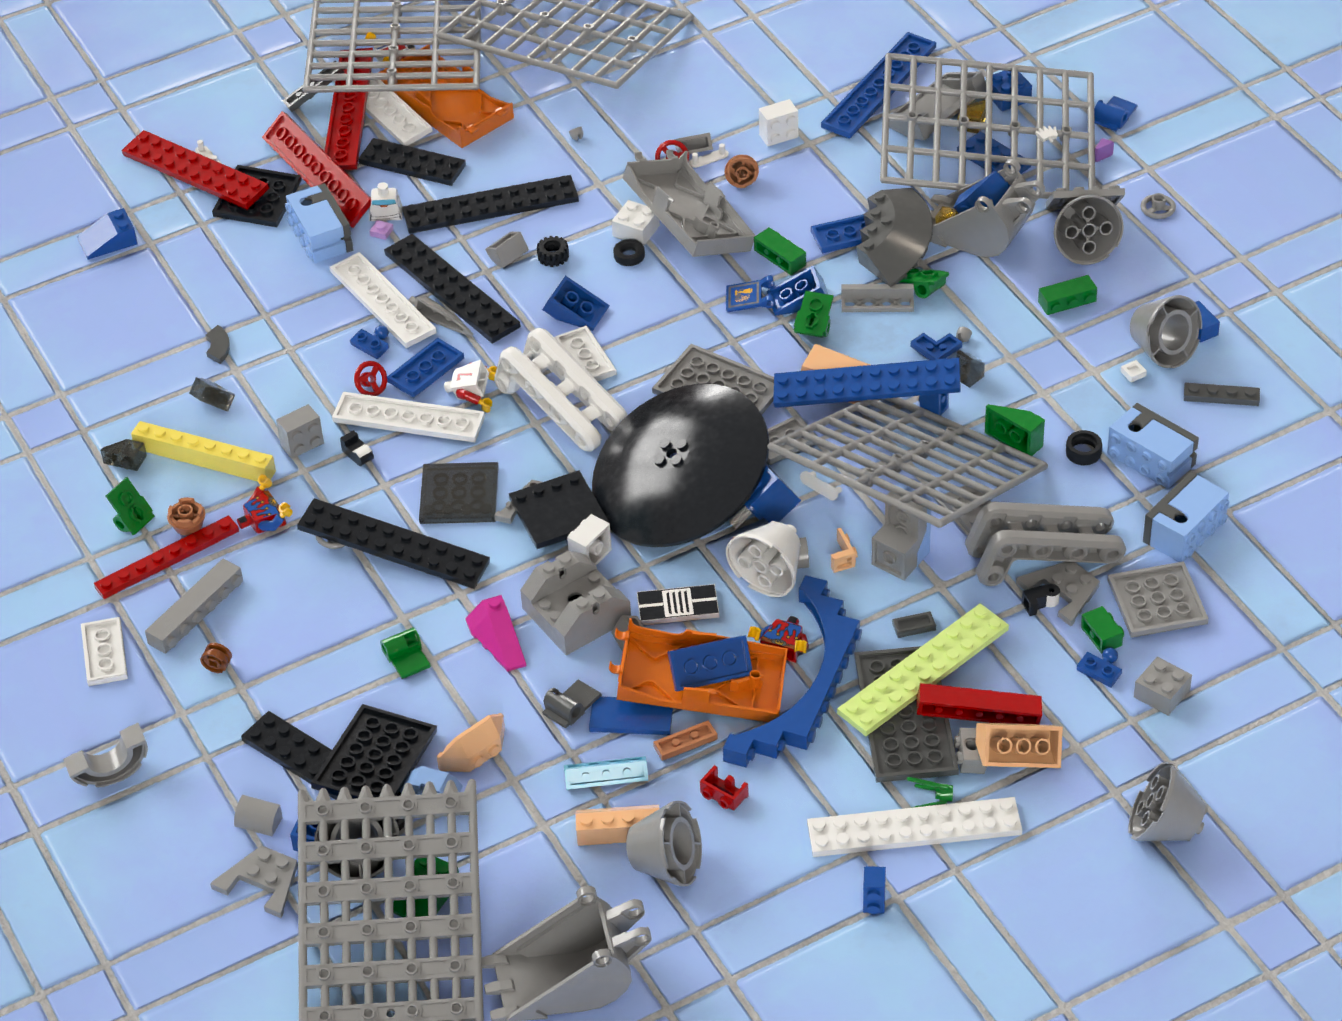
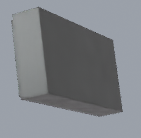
M930 611L892 619V625L897 638L936 630V624Z

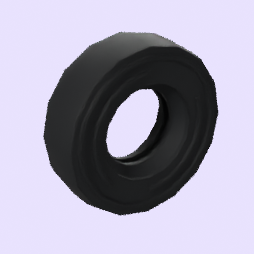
M634 239L619 241L613 249L614 259L620 265L634 266L642 262L645 257L643 244ZM626 250H633L636 252L632 255L623 254V252Z

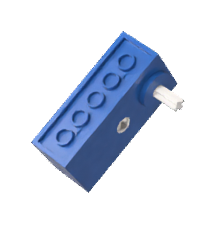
M766 464L765 471L756 490L744 504L745 506L729 522L737 529L752 513L760 521L764 518L769 523L771 521L780 522L801 502V499Z

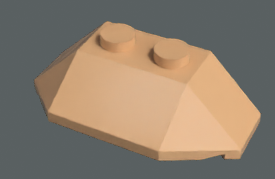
M503 714L488 715L456 736L446 746L444 751L437 755L438 769L440 771L471 772L490 758L498 755L502 751L505 732Z

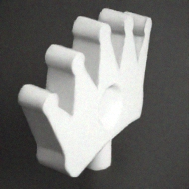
M1043 126L1042 129L1039 128L1035 132V135L1042 142L1049 140L1052 143L1053 139L1058 137L1055 126L1053 129L1051 126H1048V129Z

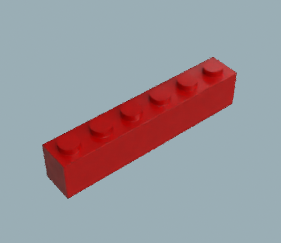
M920 683L917 694V715L988 723L1040 725L1042 718V696Z

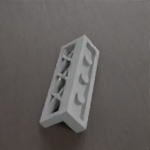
M841 284L842 312H914V284H895L892 287L887 284ZM853 302L855 305L845 306V303ZM871 302L873 305L866 306L865 303ZM889 302L891 304L889 306H884L882 303ZM910 302V305H901L900 303Z

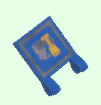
M768 275L761 280L727 285L726 311L733 312L757 307L773 308L775 302L772 295L762 298V287L768 289L775 287L773 276Z

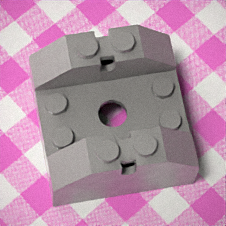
M569 550L556 556L554 562L547 561L536 567L520 590L522 609L565 655L612 631L621 615L631 616L630 601L597 570V566L585 554Z

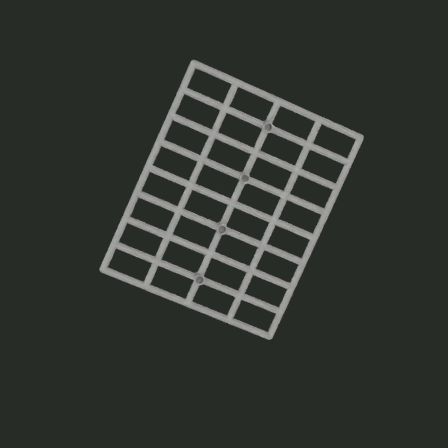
M313 0L303 92L478 90L480 87V50L475 48L439 49V45L457 43L439 39L436 36L437 32L443 28L440 27V23L451 22L457 17L440 16L441 12L464 11L470 6L441 5V1L476 0ZM435 1V4L402 6L401 2ZM360 2H392V6L360 7ZM320 3H354L353 7H319ZM480 5L477 9L474 10L475 15H469L467 17L481 21ZM402 12H434V16L401 17ZM353 13L352 18H318V14ZM359 13H392L393 17H359ZM392 23L390 28H358V24ZM399 23H434V24H433V27H406V28H400V24H399ZM352 24L351 28L317 29V25ZM474 26L454 27L448 33H466ZM481 29L474 34V37L468 40L481 43ZM368 32H372L375 35L391 34V39H357V35H367ZM400 34H433V38L399 39L401 37ZM350 35V40L315 39L316 36ZM398 45H432V49L399 50ZM349 46V51H314L315 47ZM356 46H389V50L356 51ZM474 55V60L438 61L439 56ZM432 56V61L398 60L399 57ZM348 57V62L313 63V58ZM355 57H389L390 61L355 62ZM431 67V72L397 73L396 68ZM438 67H473V71L438 72ZM389 68L387 73L354 74V69ZM313 69H347V74L311 73ZM473 78V83L437 84L438 79ZM431 79V84H397V80ZM346 80V85L310 86L311 81ZM353 80H387L388 85H353Z
M476 0L437 32L436 36L439 39L618 89L694 18V15L645 0H618L607 11L592 8L600 0H590L585 5L570 2L572 0H533L522 10L509 6L515 0H497L496 3L488 0ZM542 1L556 4L549 12L543 11L540 12V15L530 12ZM626 2L640 6L629 17L614 14ZM480 5L494 9L481 21L467 17ZM563 7L578 10L566 22L552 18ZM648 8L662 12L651 23L635 20ZM506 12L515 15L504 26L489 23L497 15H506ZM585 13L600 16L592 24H584L583 27L574 25ZM669 14L684 18L672 30L657 26ZM523 17L537 21L524 33L510 29ZM607 19L621 22L610 34L596 31ZM460 22L474 25L462 37L447 34ZM549 24L559 27L546 39L532 35L540 27H549ZM629 25L643 28L637 36H629L627 39L617 37ZM482 28L495 31L482 44L468 40ZM566 30L581 33L569 45L554 41ZM651 31L665 34L655 46L639 43ZM503 34L517 38L505 50L490 46ZM593 37L603 39L591 51L576 48L584 39L591 40ZM525 40L540 44L527 56L513 53ZM610 42L625 45L614 57L598 54ZM546 47L562 50L550 62L534 59ZM637 49L647 52L635 64L620 60L628 52H636ZM569 53L583 56L571 69L556 65ZM591 59L606 63L594 75L579 71ZM614 65L629 69L616 82L601 78Z
M887 53L885 55L880 182L959 190L970 185L965 184L966 159L985 161L984 178L992 173V162L1005 163L1008 159H1015L1020 165L1036 166V180L1042 183L1043 167L1062 168V188H1066L1067 191H1069V169L1088 171V190H1091V187H1095L1094 74L1085 71ZM892 60L910 62V85L891 83ZM917 62L936 64L935 87L916 86ZM942 65L961 67L960 90L942 88ZM968 67L986 69V92L967 91ZM993 70L1011 71V95L993 93ZM1018 72L1037 74V97L1018 95ZM1043 74L1062 76V99L1043 98ZM1069 77L1087 78V102L1069 100ZM891 90L909 92V112L907 115L890 114ZM916 93L935 94L934 118L917 117L918 114L915 112ZM942 95L960 97L959 120L941 119ZM967 97L986 99L985 123L969 121L967 117ZM992 100L1011 102L1010 125L992 124ZM1018 102L1037 104V128L1020 126L1018 122ZM1043 105L1062 106V129L1057 130L1058 137H1060L1059 139L1062 142V161L1043 160V142L1038 136L1036 159L1018 157V134L1035 135L1039 128H1043ZM1069 107L1087 109L1088 133L1072 131V128L1069 126ZM889 121L906 122L908 127L907 147L888 145ZM916 123L934 125L933 149L914 147ZM941 126L957 127L959 131V152L940 150ZM967 128L985 130V154L966 152ZM992 131L1008 132V135L1011 137V157L992 155ZM1070 138L1088 140V164L1069 162ZM888 152L907 154L906 178L887 177ZM914 154L933 156L932 181L913 179ZM940 157L959 159L958 183L939 182ZM1044 192L1040 198L1048 199L1052 192Z
M887 398L885 400L908 409L913 413L903 412L879 401L881 399L863 400L767 445L770 451L938 528L947 525L1048 468V464L1042 460L901 398ZM866 406H874L901 419H891ZM857 411L886 424V426L881 427L852 413ZM924 416L947 428L944 430L919 418ZM845 418L874 432L866 433L838 419ZM912 423L941 437L936 439L906 424ZM830 424L859 437V439L853 440L824 426ZM898 429L921 441L917 443L893 432V430ZM817 431L846 445L843 447L837 446L811 434V432ZM964 434L966 436H969L975 440H978L991 447H994V449L989 450L985 447H982L976 443H973L967 439L960 437V435ZM885 436L914 450L909 452L879 437ZM801 437L832 452L828 454L823 453L796 439ZM870 442L894 454L891 457L865 444ZM955 442L982 455L977 457L952 445ZM787 444L818 459L811 461L781 446ZM938 447L969 462L964 464L933 449ZM857 449L887 464L879 465L851 451ZM1005 452L1027 463H1030L1035 467H1027L1021 463H1018L1012 459L1000 455V453ZM843 456L867 468L863 471L837 458ZM930 456L956 469L951 471L927 460V457ZM993 459L1015 470H1018L1023 474L1017 475L1011 471H1008L1002 467L990 463L987 460ZM912 461L942 476L939 478L906 463ZM829 463L859 478L853 480L822 465ZM974 467H983L989 471H992L998 475L1010 479V481L1004 482L987 473L975 469ZM903 470L929 483L924 485L899 473ZM968 473L997 486V488L993 490L961 474ZM885 475L915 490L909 492L878 477ZM952 479L974 490H977L983 493L984 495L981 497L977 496L969 491H966L960 487H957L949 483L948 481ZM875 484L901 496V498L896 500L870 487ZM941 487L972 502L965 504L935 490V488ZM923 494L929 495L957 508V510L953 512L920 496ZM912 501L945 517L938 519L906 503Z

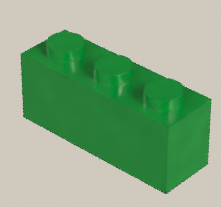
M770 227L754 237V251L788 274L793 275L806 266V252Z
M1089 275L1039 288L1038 303L1046 315L1090 304L1097 300V287Z

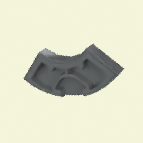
M217 325L206 334V339L211 343L206 354L207 357L221 364L229 353L230 342L226 331Z

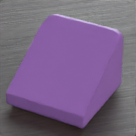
M1104 138L1100 140L1095 147V162L1113 155V141Z

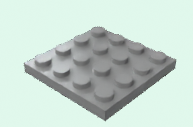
M1118 185L1109 186V189L1095 186L1091 187V190H1084V187H1075L1074 190L1067 191L1066 188H1057L1047 199L1046 209L1063 208L1070 201L1084 195L1105 197L1116 206L1125 196V188H1120Z
M1184 561L1108 575L1109 585L1131 638L1208 624V616Z

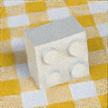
M790 99L759 108V135L767 147L799 137L798 110Z
M628 200L612 220L613 237L622 240H637L644 246L660 226V220L648 206Z
M591 514L568 535V550L585 554L597 565L612 550L610 523Z

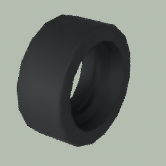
M1079 430L1073 432L1066 441V456L1070 461L1078 465L1096 463L1102 454V439L1092 431ZM1088 444L1095 449L1089 452H1082L1076 450L1074 446Z

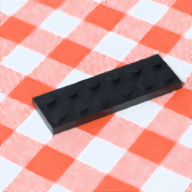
M376 138L371 140L359 157V164L449 186L453 185L466 166L464 159Z

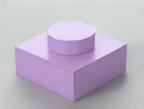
M377 220L370 229V236L386 240L393 231V224Z

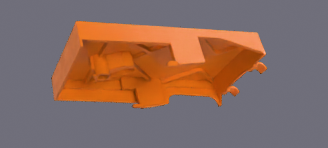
M426 45L421 49H430V45ZM407 56L400 61H432V56ZM439 56L438 61L445 59ZM431 67L396 68L397 73L431 72ZM438 67V72L473 71L471 67H462V71L456 67ZM385 68L384 70L378 73H387V69L389 68ZM473 78L438 79L437 84L473 83ZM431 79L397 80V84H431ZM381 80L384 84L388 85L387 80ZM481 89L393 91L429 125L461 148L514 118L513 103L493 98Z
M629 618L628 631L621 632L616 628L615 637L625 641L621 665H614L612 661L609 664V671L619 674L617 700L770 722L779 717L788 648L747 641L752 664V671H750L749 676L696 688L684 687L682 691H675L667 651L730 637L686 629L683 633L675 634L637 626L633 623L632 618Z

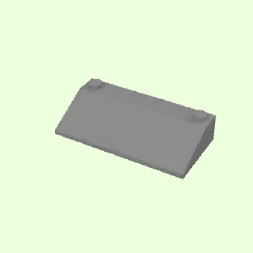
M982 71L967 73V91L986 92V81ZM946 72L942 76V88L960 90L961 72ZM935 82L928 87H935ZM919 93L916 95L915 112L918 114L917 117L934 118L935 94ZM942 95L941 119H951L960 112V97ZM967 97V106L978 98ZM909 101L892 114L907 115L909 112ZM889 121V128L908 137L906 122ZM916 123L915 139H928L929 135L934 132V125Z

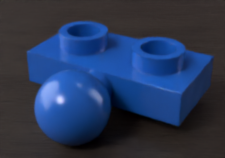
M383 325L375 328L374 335L360 329L350 339V343L352 346L378 360L389 349L388 343L383 341V339L387 338L389 331Z
M1106 648L1102 653L1103 659L1087 652L1077 664V671L1112 688L1122 674V669L1112 664L1117 661L1118 652L1114 648Z

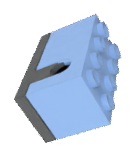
M325 183L319 185V187L314 186L286 195L287 203H285L287 213H289L287 217L290 227L293 226L295 236H299V242L302 247H305L307 257H311L314 263L354 251L350 236V224Z
M1136 403L1109 427L1107 454L1169 489L1196 465L1197 453L1194 451L1198 448L1199 437Z
M1190 471L1145 515L1143 542L1178 562H1183L1186 558H1190L1194 550L1198 546L1201 547L1205 539L1209 535L1212 536L1217 527L1226 522L1228 518L1227 508L1230 503L1228 501L1229 492Z

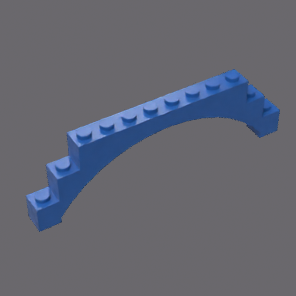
M805 575L799 587V602L804 603L814 616L822 633L825 646L823 662L815 681L805 695L781 716L755 729L736 735L730 733L723 747L724 762L747 768L749 761H753L755 753L777 759L780 751H784L785 745L807 750L809 744L814 742L816 729L821 727L823 721V713H827L829 700L834 698L836 685L841 683L842 671L847 669L849 656L853 655L855 651L856 640L859 641L862 635L860 620L845 617L844 600L829 597L828 581Z

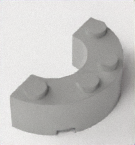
M139 723L120 731L119 743L107 753L90 755L81 750L64 758L63 760L70 778L82 786L87 787L88 784H95L96 787H105L123 781L134 774L141 767V761L143 758H146L148 752L147 742Z

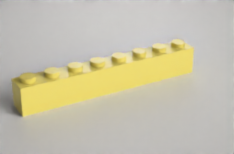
M139 421L131 433L134 449L257 482L261 474L266 475L271 480L276 472L274 458L269 454Z

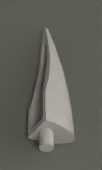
M424 295L416 298L410 297L409 302L430 322L470 337L473 336V333L456 316L434 300Z

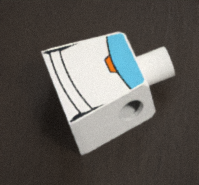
M385 182L379 183L378 188H373L371 191L369 221L402 220V203L397 189L388 188V184Z

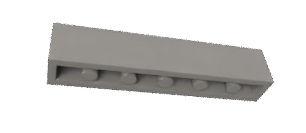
M223 558L145 630L147 643L165 654L175 647L208 613L213 611L223 599H226L236 587L240 586L243 582L241 568Z

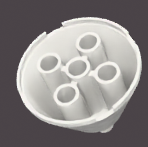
M771 521L769 524L734 536L726 547V558L730 568L738 578L742 577L749 583V588L769 597L787 595L795 586L801 547L800 539L796 534V528L791 524L786 525L781 522Z

